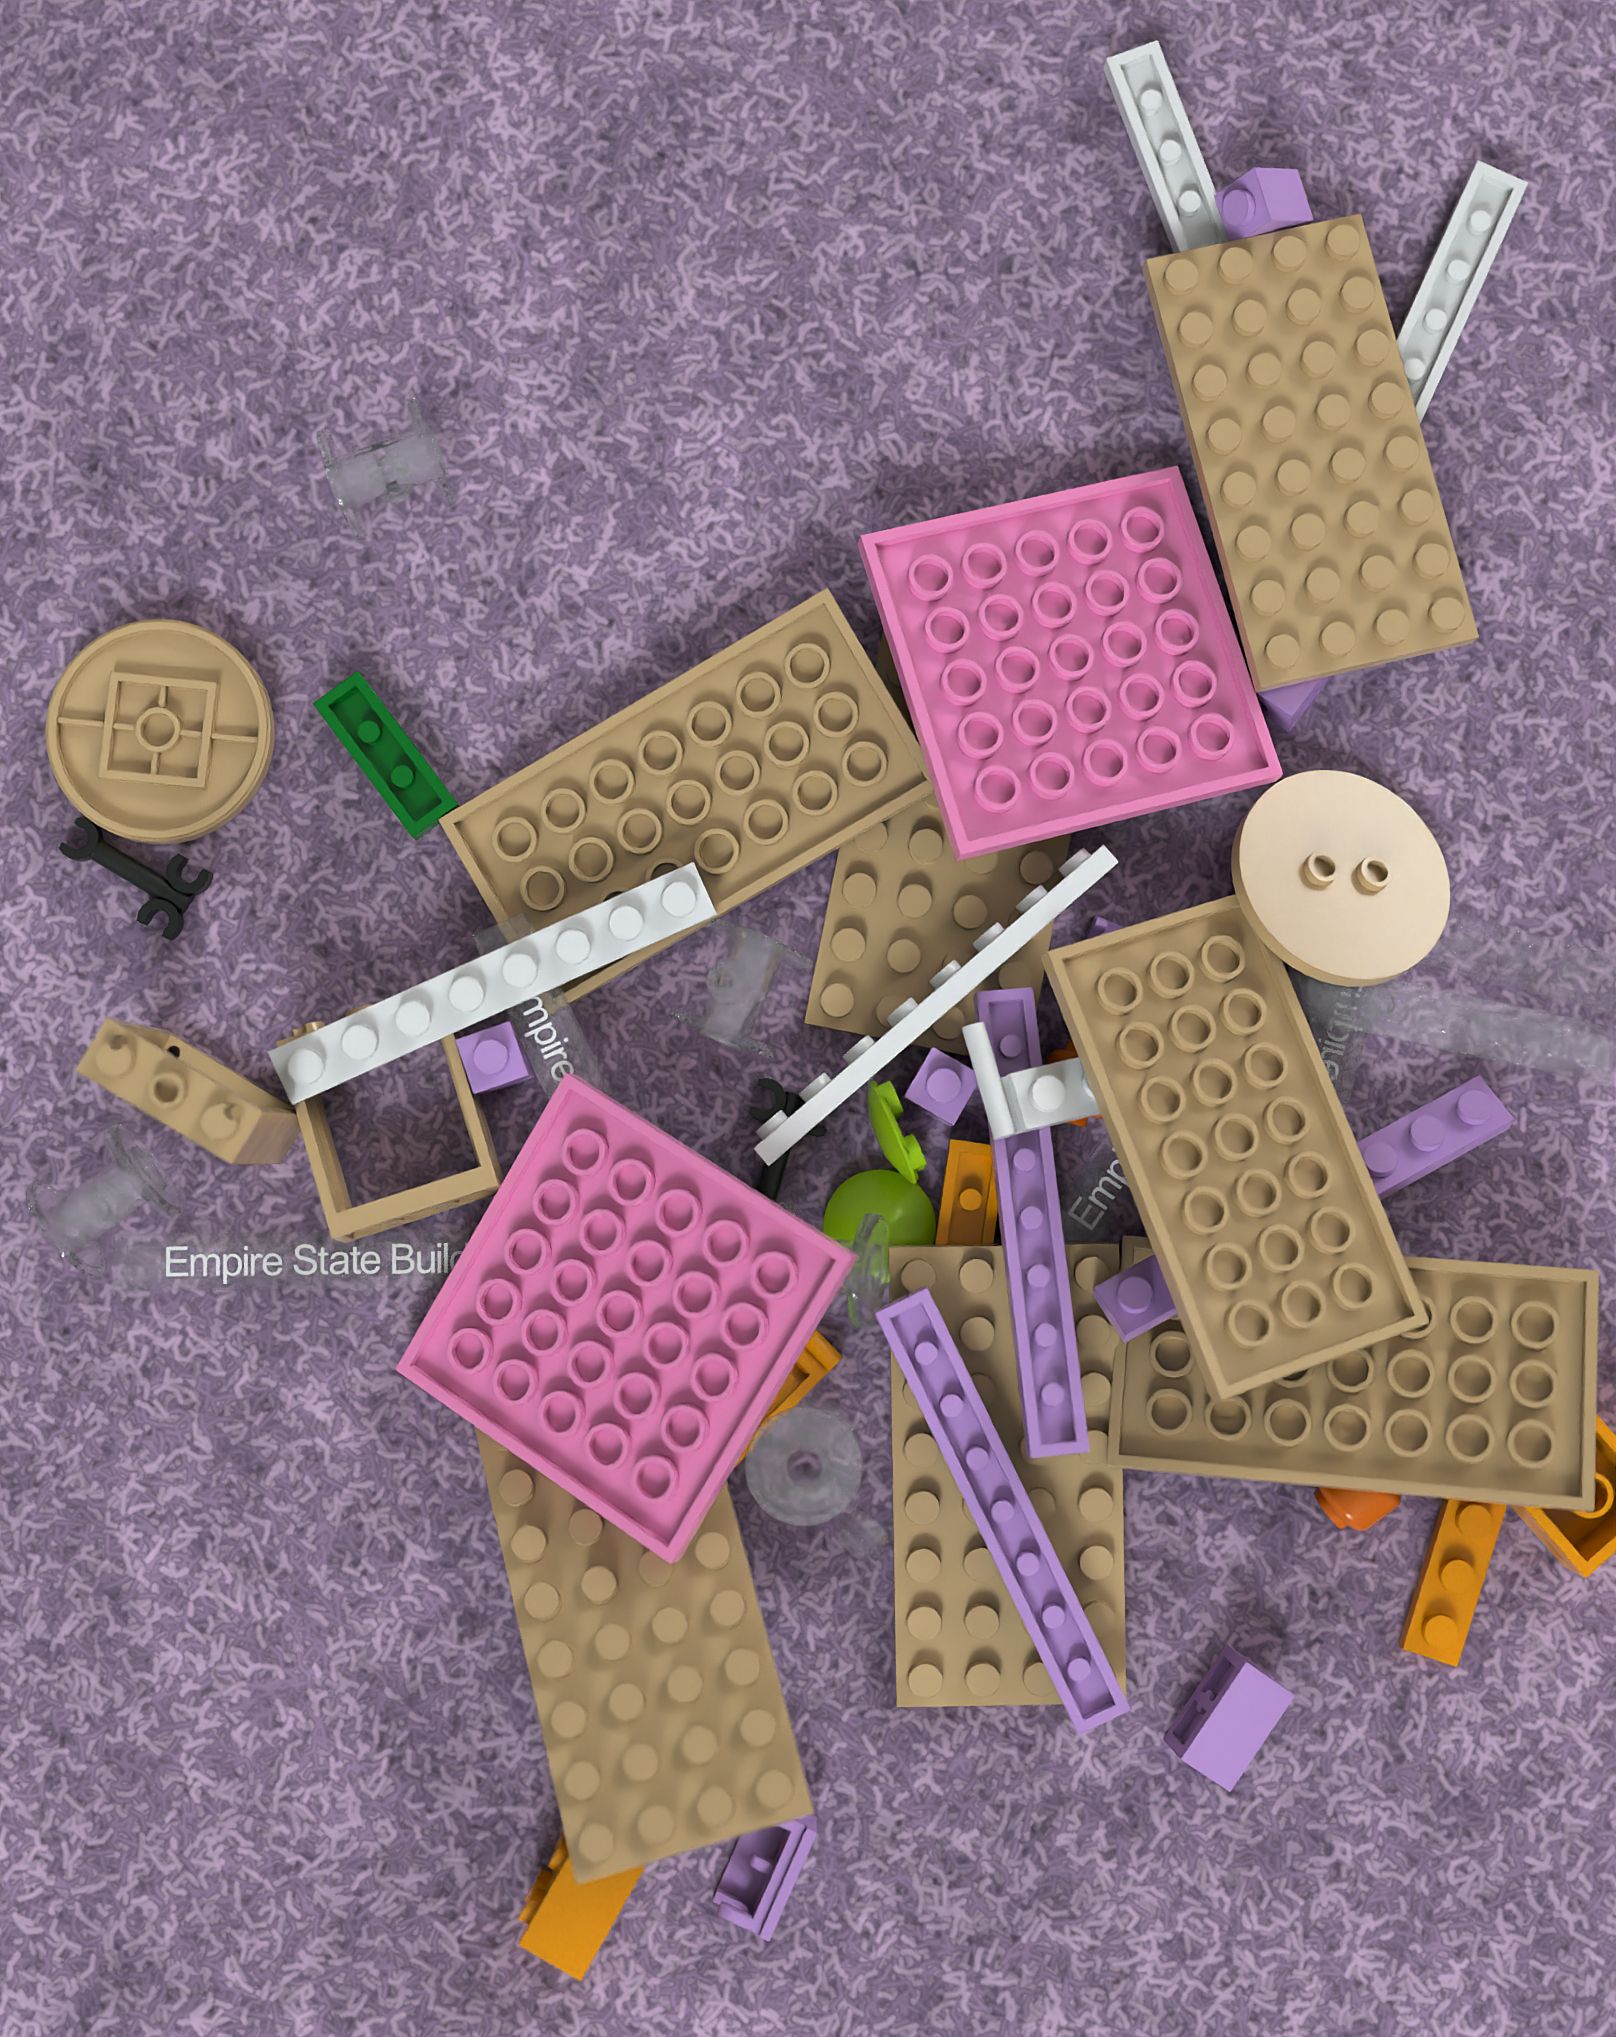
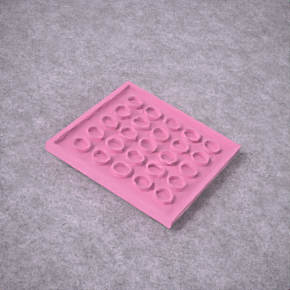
M1178 465L860 536L858 542L859 552L956 861L1273 783L1283 775Z
M565 1073L395 1370L665 1561L673 1564L678 1562L858 1255L577 1075Z

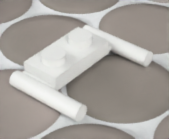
M977 1022L962 1028L994 1140L1101 1114L1079 1057L1010 1073L1000 1078L985 1023Z

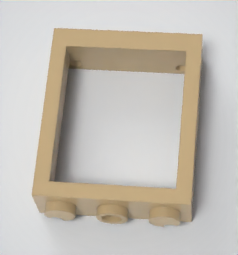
M374 1004L363 1005L351 1009L345 1013V1017L354 1014L360 1010H363L369 1006H372ZM311 1022L304 1024L302 1028L291 1030L292 1037L276 1042L277 1047L325 1027L324 1022ZM460 1031L442 1038L441 1042L477 1160V1168L352 1208L320 1093L294 1104L331 1239L348 1243L494 1196L501 1187L504 1177L479 1095L473 1094L455 1041L462 1038Z
M107 1017L75 1071L230 1164H281L301 1131L294 1106L164 1029ZM171 1048H179L180 1055L178 1058L169 1053Z

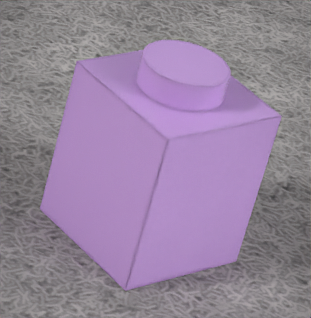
M1254 167L1214 195L1228 241L1299 227L1314 222L1297 169Z
M507 1021L455 1040L473 1094L484 1096L536 1077L518 1024Z
M932 1047L927 1052L901 1099L946 1125L953 1126L978 1083L974 1070Z

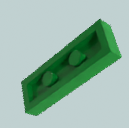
M359 671L353 673L313 703L413 839L417 841L440 824L438 819L460 807Z

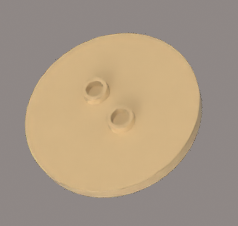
M150 619L128 623L100 635L73 658L53 690L46 717L45 735L48 758L54 776L66 797L79 812L101 828L120 837L148 844H175L195 840L218 830L233 820L250 803L261 787L272 760L275 724L271 701L260 676L251 663L235 647L214 632L198 625L172 619Z
M1313 770L1298 773L1284 778L1265 791L1248 809L1236 831L1231 854V872L1234 889L1241 909L1250 926L1263 943L1281 960L1303 974L1319 981L1348 987L1381 984L1399 977L1429 954L1442 935L1450 908V882L1444 857L1437 841L1420 816L1400 797L1382 785L1365 777L1337 770Z

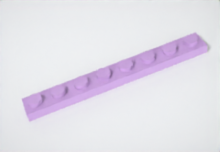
M1033 987L976 992L973 996L976 1023H985L1000 1078L1010 1073L1042 1066ZM988 1121L1027 1458L1090 1452L1050 1126L994 1140Z
M1478 1075L1357 1142V1145L1381 1201L1510 1129L1514 1118L1482 1077ZM1155 1254L1094 1287L1093 1297L1124 1343L1178 1314Z
M925 1285L875 1309L874 1314L1078 1736L1130 1711L1131 1708L927 1286Z

